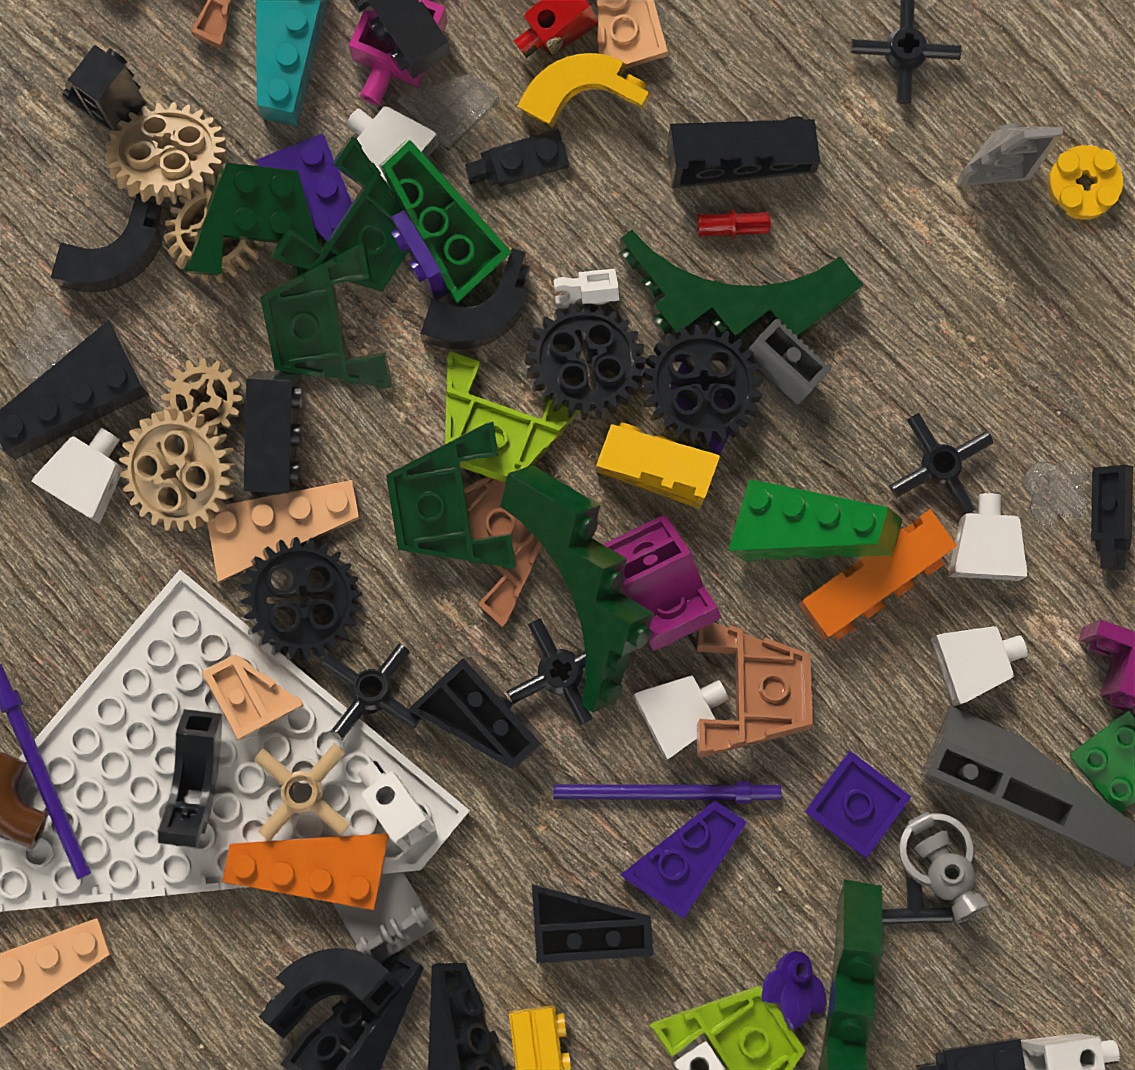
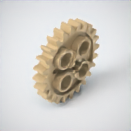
M172 102L168 110H164L160 103L156 104V110L152 112L143 106V115L138 116L130 112L128 113L130 123L120 121L118 123L119 131H110L111 141L105 144L107 150L105 158L111 179H116L119 189L127 187L130 197L140 192L142 202H146L151 196H155L156 202L159 205L164 197H170L171 202L176 204L178 195H183L189 201L191 200V191L193 190L204 194L203 183L215 185V175H219L222 164L227 162L226 140L223 137L222 128L215 127L213 117L205 119L202 109L192 114L191 106L188 104L181 111L177 110L175 102Z
M176 408L165 410V414L160 411L152 413L151 419L140 420L141 429L137 428L129 431L135 441L125 442L122 445L130 454L119 458L120 462L128 465V470L119 473L120 477L129 478L130 482L123 488V492L133 491L135 494L129 504L141 503L143 507L140 510L139 516L144 517L152 513L151 524L155 526L164 522L165 530L178 527L179 531H185L190 529L191 526L194 529L204 526V521L215 520V512H220L227 508L221 499H228L234 495L226 486L237 482L235 477L228 475V470L237 467V463L229 462L226 458L234 449H223L221 445L227 435L215 436L213 433L217 424L214 422L203 426L205 415L199 414L192 417L190 409L181 410L179 414ZM179 436L185 443L184 452L178 446L177 440ZM152 457L156 460L157 472L151 467ZM199 467H201L206 474L205 483H203L198 476ZM172 488L178 494V503L171 496Z

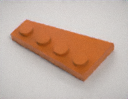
M385 833L270 842L229 844L222 882L375 910L389 835Z

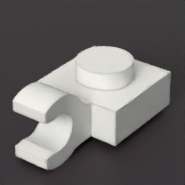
M615 269L579 272V278L574 279L567 277L554 279L555 291L568 292L566 295L555 296L556 308H569V304L574 305L580 298H582V304L602 305L609 301H619V288Z

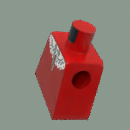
M540 0L524 14V18L530 28L513 41L525 58L542 46L552 56L596 27L598 21L587 0Z

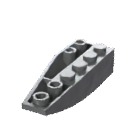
M948 707L920 774L921 776L1122 865L1133 868L1135 863V824L1021 736L955 707Z

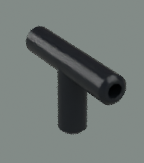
M911 877L906 879L907 908L882 909V924L952 923L955 919L952 907L923 908L922 884L916 882Z

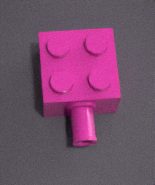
M418 0L424 3L443 33L447 25L446 8L429 0ZM364 11L349 43L352 61L372 68L366 84L359 95L360 98L369 104L381 106L382 99L392 78H397L420 87L426 71L414 79L406 69L401 72L389 55V52L392 51L386 40L379 42L368 25L371 19Z

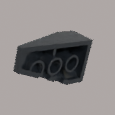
M398 952L391 955L381 965L402 986L377 1015L354 997L346 1003L340 1000L332 1007L334 1014L319 1027L315 1024L309 1027L301 1035L280 1065L286 1070H381L424 967Z

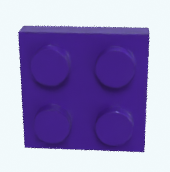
M848 751L806 807L804 813L862 857L867 858L911 796L853 752Z

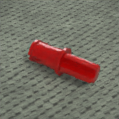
M730 210V213L697 214L698 238L731 236V239H735L736 235L768 234L771 229V218L767 212L735 213V210Z

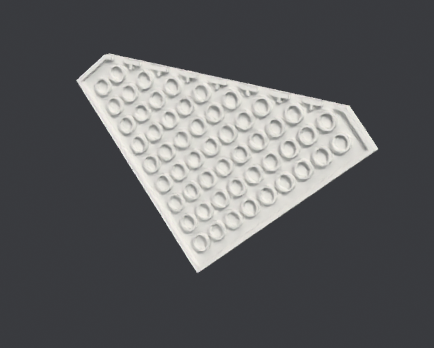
M179 570L35 738L36 745L92 874L79 880L76 879L27 764L19 781V796L28 806L48 813V820L43 834L34 849L14 843L0 834V912L246 888V886L222 882L229 844L268 841L258 831L283 803L281 797L282 785L254 761V758L262 749H265L291 773L298 771L310 772L334 743L346 752L321 781L323 787L322 800L351 824L341 836L387 833L361 795L367 789L358 775V772L363 767L373 761H377L386 774L393 771L402 780L437 829L406 852L395 844L389 836L382 874L422 870L470 810L361 719H358L343 740L336 738L330 731L347 708L295 664L286 659L283 654L278 652L272 655L271 644L266 643L260 647L258 645L261 639L260 635L257 633L249 635L250 627L183 571ZM235 654L250 663L260 673H264L273 679L277 685L287 692L299 697L303 702V707L239 741L234 736L202 676V671ZM184 709L222 714L221 750L215 794L206 832L201 834L197 848L157 843V831L169 799L174 774L175 732ZM22 754V755L18 758V759H20V760H23V761L27 762L26 759H25V757H24V754ZM306 781L298 782L292 790L293 798L298 803L307 802L312 795L310 784ZM395 795L389 796L385 804H390L394 800ZM295 812L270 841L339 837L340 835L314 812Z

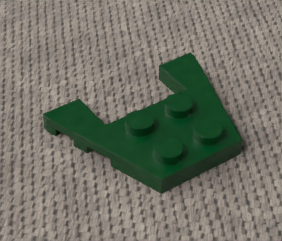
M352 136L349 137L331 165L360 185L362 189L322 249H318L292 229H287L269 257L275 261L311 270L352 247L365 243L371 277L369 279L350 281L349 283L383 292L408 254L407 250L400 251L391 235V232L396 230L392 216L403 210L393 191L382 178V173L364 153L359 141Z
M228 162L223 164L206 207L208 210L194 240L195 245L192 254L186 262L185 273L210 276L221 275L223 238L279 243L287 229H292L320 249L298 171ZM292 266V279L309 270Z
M365 243L352 247L260 297L275 370L320 378L324 376L342 379L344 382L356 384L359 382L372 384L379 388L391 387L392 382L386 352L351 358L347 356L334 284L369 279L371 277Z
M494 421L487 422L386 474L398 550L466 560L478 564L496 565L508 569L516 568L511 533L472 538L460 462L499 456Z

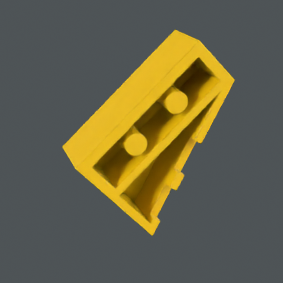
M620 423L619 426L611 424L597 461L595 472L700 509L720 455L676 443L664 436L655 435L654 437L641 433V429L627 423Z

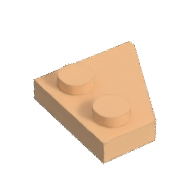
M237 654L202 671V676L237 741L303 707V702L299 697L287 692L277 685L273 679L254 669L250 663Z

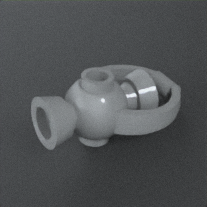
M928 811L908 821V826L903 831L899 842L900 861L908 875L916 882L930 887L937 896L944 900L954 901L955 905L952 907L956 924L967 921L986 910L990 906L989 903L979 893L974 894L972 892L976 879L972 866L974 845L966 827L949 815L940 813L929 814ZM934 822L947 824L961 835L966 847V857L949 853L948 847L951 844L947 830L936 833L914 847V850L923 859H929L932 862L928 869V876H925L918 872L910 863L906 851L907 842L912 833L915 836L934 826ZM952 874L955 875L957 879L951 880L948 879L946 876Z

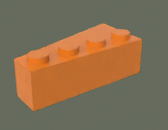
M929 509L911 525L899 531L892 556L862 557L846 571H842L803 599L798 606L824 641L832 635L838 641L855 629L851 622L861 614L866 619H869L886 607L881 600L892 592L897 598L916 585L912 580L916 575L924 571L928 577L946 563L942 557L956 548L957 544L932 510Z

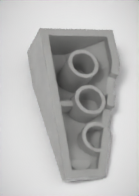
M1017 123L1000 126L965 166L957 179L958 186L1030 180L1063 135L1062 127L1021 128V125Z

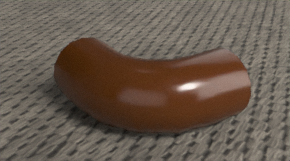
M0 752V834L14 843L34 849L45 829L48 813L28 806L19 796V781L27 762Z

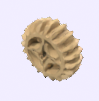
M206 184V193L200 194L196 190L191 191L194 197L189 201L183 195H180L179 200L183 207L181 209L171 207L170 212L176 219L165 221L166 228L172 231L164 236L166 243L172 245L168 249V253L172 258L178 257L176 265L179 269L185 268L186 262L192 254L187 244L195 243L194 240L197 232L201 228L208 210L206 207L213 191L212 185ZM204 212V218L200 223L190 225L196 216ZM223 238L222 274L215 276L217 281L223 283L225 279L224 273L229 272L233 279H237L238 273L236 268L239 266L245 271H249L251 267L246 259L249 257L258 260L260 255L253 247L264 246L265 242L241 240L238 246L225 256L226 247L231 242L239 241V239ZM188 273V275H189L190 277H192V278H194V277H196V276L198 275V274H189V273ZM201 275V279L203 282L208 283L211 276Z

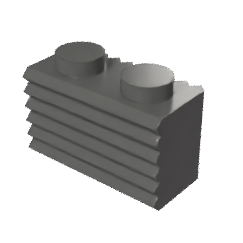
M775 319L747 350L753 352L748 360L752 364H759V370L797 405L804 400L831 370L830 365H825V360H820L819 355H814V350H809L808 345H803V339H798L797 334H792V329H787L786 324H781V319Z

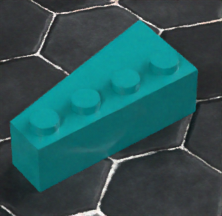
M256 0L257 106L263 120L298 127L329 0Z

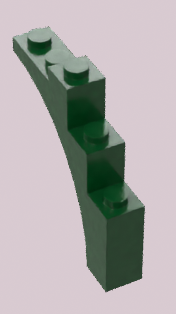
M630 230L620 238L619 248L621 251L618 253L619 257L629 270L632 271L635 268L643 277L641 284L649 296L653 299L656 297L660 299L654 304L653 315L655 317L652 318L654 325L663 336H667L670 333L677 340L679 330L682 327L688 332L708 316L712 318L710 324L715 326L717 335L721 338L728 331L729 341L732 344L766 318L770 321L767 323L768 327L775 319H781V324H786V328L792 329V334H797L798 339H800L858 295L863 287L862 282L841 256L815 272L790 281L762 286L730 285L703 279L674 266L654 252L633 230Z
M531 465L507 474L500 507L522 522L541 542L559 568L572 595L581 623L585 646L586 681L582 706L594 713L608 705L614 704L619 699L622 692L621 683L624 671L631 659L629 653L644 647L650 639V626L654 613L619 592L625 579L623 573L627 559L593 539V535L598 527L597 518L601 505Z
M844 879L837 904L832 981L818 1070H867V1040L875 1018V978L883 955L882 885Z

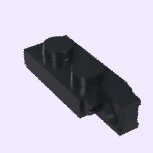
M559 129L490 148L489 151L481 153L482 159L465 164L470 184L488 179L490 186L498 184L499 187L569 167L568 157Z
M1130 465L1094 467L1092 469L1091 541L1095 542L1096 551L1101 552L1100 568L1110 571L1125 570L1126 550H1130L1133 466Z
M1020 1038L942 1049V1052L935 1053L936 1062L916 1065V1070H1026Z

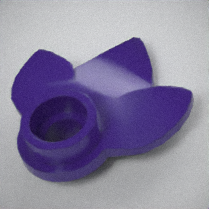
M790 951L781 957L777 962L776 970L768 973L765 977L762 987V1001L765 1003H779L785 1022L791 1030H795L803 1025L811 1012L823 1014L825 1010L826 994L823 983L813 974L811 961L803 952Z

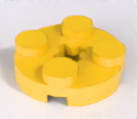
M1091 145L1075 146L1060 154L1049 171L1047 178V189L1052 202L1065 210L1066 215L1080 220L1094 219L1103 215L1117 202L1123 188L1122 171L1116 162L1113 152ZM1082 174L1088 175L1094 181L1089 191H1084L1083 185L1076 183V179H1080Z

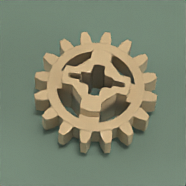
M201 358L199 367H194L190 360L186 361L187 370L182 373L177 368L173 370L177 377L175 382L165 380L164 382L171 392L161 395V399L171 406L165 408L163 412L165 414V410L176 408L179 414L181 411L179 398H182L188 405L187 409L191 410L192 417L203 414L205 415V421L208 417L219 415L214 420L204 422L203 424L205 426L215 422L217 426L213 434L219 436L220 427L224 426L230 431L233 429L229 422L231 417L241 418V414L235 406L244 404V398L235 395V393L239 392L242 386L239 381L231 382L235 376L231 369L221 373L223 365L219 361H216L212 367H209L207 360ZM201 377L199 381L188 384L192 379ZM220 382L225 386L227 401L218 395ZM207 394L210 397L209 403L202 402L199 405L195 400L197 396L204 397Z

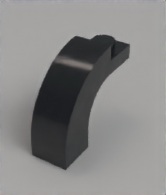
M139 192L136 194L126 229L113 243L101 248L88 249L61 242L51 273L52 280L59 287L75 291L102 292L120 287L135 279L151 264L161 247L163 237L157 229L152 228V225L156 226L158 224L162 205L157 204L155 196H151L146 202H142Z
M514 248L511 249L499 287L482 304L473 307H457L432 299L420 333L422 342L445 349L466 350L487 345L507 333L520 319L529 301V291L518 288V285L525 287L531 266L526 264V252Z
M183 710L175 732V765L172 786L157 831V843L197 848L201 834L206 832L215 794L222 737V714Z
M347 948L319 950L296 960L276 977L284 988L267 1003L265 1010L258 1017L284 1039L315 1004L327 997L334 995L354 997L377 1015L402 985L384 966L363 952Z

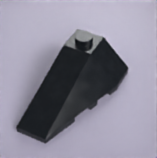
M436 963L432 965L428 1070H512L510 1064L504 1065L495 1045L500 1042L495 1030L489 1031L481 1013L484 1004L466 963Z

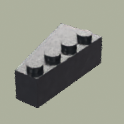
M794 116L784 120L670 124L667 154L672 189L816 173L820 164L815 119H804L801 116Z
M110 320L105 322L0 409V445L4 453L16 460L149 395L118 330Z

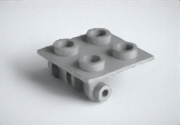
M404 872L382 874L375 910L333 903L355 941L357 951L371 956L379 963L436 929Z

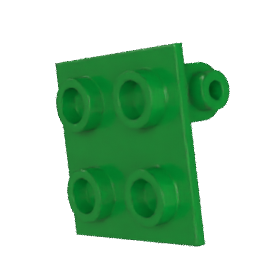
M1128 710L1124 714L1120 713L1115 716L1108 726L1069 754L1109 804L1118 812H1122L1135 802V716Z

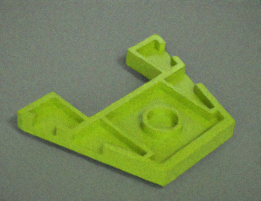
M449 351L446 372L445 444L487 422L494 421L499 456L460 462L461 468L506 483L508 473L534 465L580 413V410H575L573 416L568 418V407L565 406L554 412L555 401L551 399L547 404L542 419L471 395L470 391L479 372L481 361Z
M762 986L747 989L655 1021L649 1025L666 1053L671 1057L703 1034L726 1070H793L806 1051L793 1030L788 1028L776 1004L762 1001Z

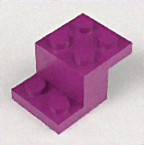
M665 514L603 544L627 559L623 573L625 579L620 588L621 594L654 613L650 626L651 636L648 640V644L653 651L670 645L674 641L698 629L705 628L722 618L717 605L703 585L690 550Z
M1098 620L1082 627L1078 641L1088 644V651L1109 657L1110 652L1113 653L1100 696L1110 699L1109 705L1126 712L1128 710L1131 711L1132 708L1135 709V631L1104 620Z

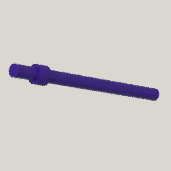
M0 664L1 713H6L76 879H82L92 873L20 706L23 705L18 690L12 689L3 665Z
M735 781V785L553 784V799L735 800V804H751V800H781V785H751V781Z

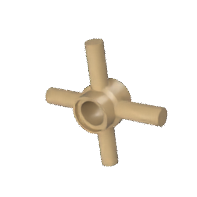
M334 743L310 772L298 771L291 773L265 749H262L254 758V761L282 785L281 797L283 803L260 828L259 834L270 842L295 812L307 813L312 811L341 836L351 824L322 800L323 787L321 781L346 752ZM300 781L308 782L312 788V795L305 803L296 802L292 795L293 787Z

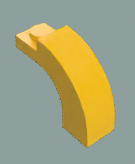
M584 53L560 59L542 70L529 84L517 107L521 112L553 128L569 100L583 91L593 89L605 90L645 110L651 96L645 90L647 86L645 82L629 74L626 79L621 77L626 68L624 61L608 55Z

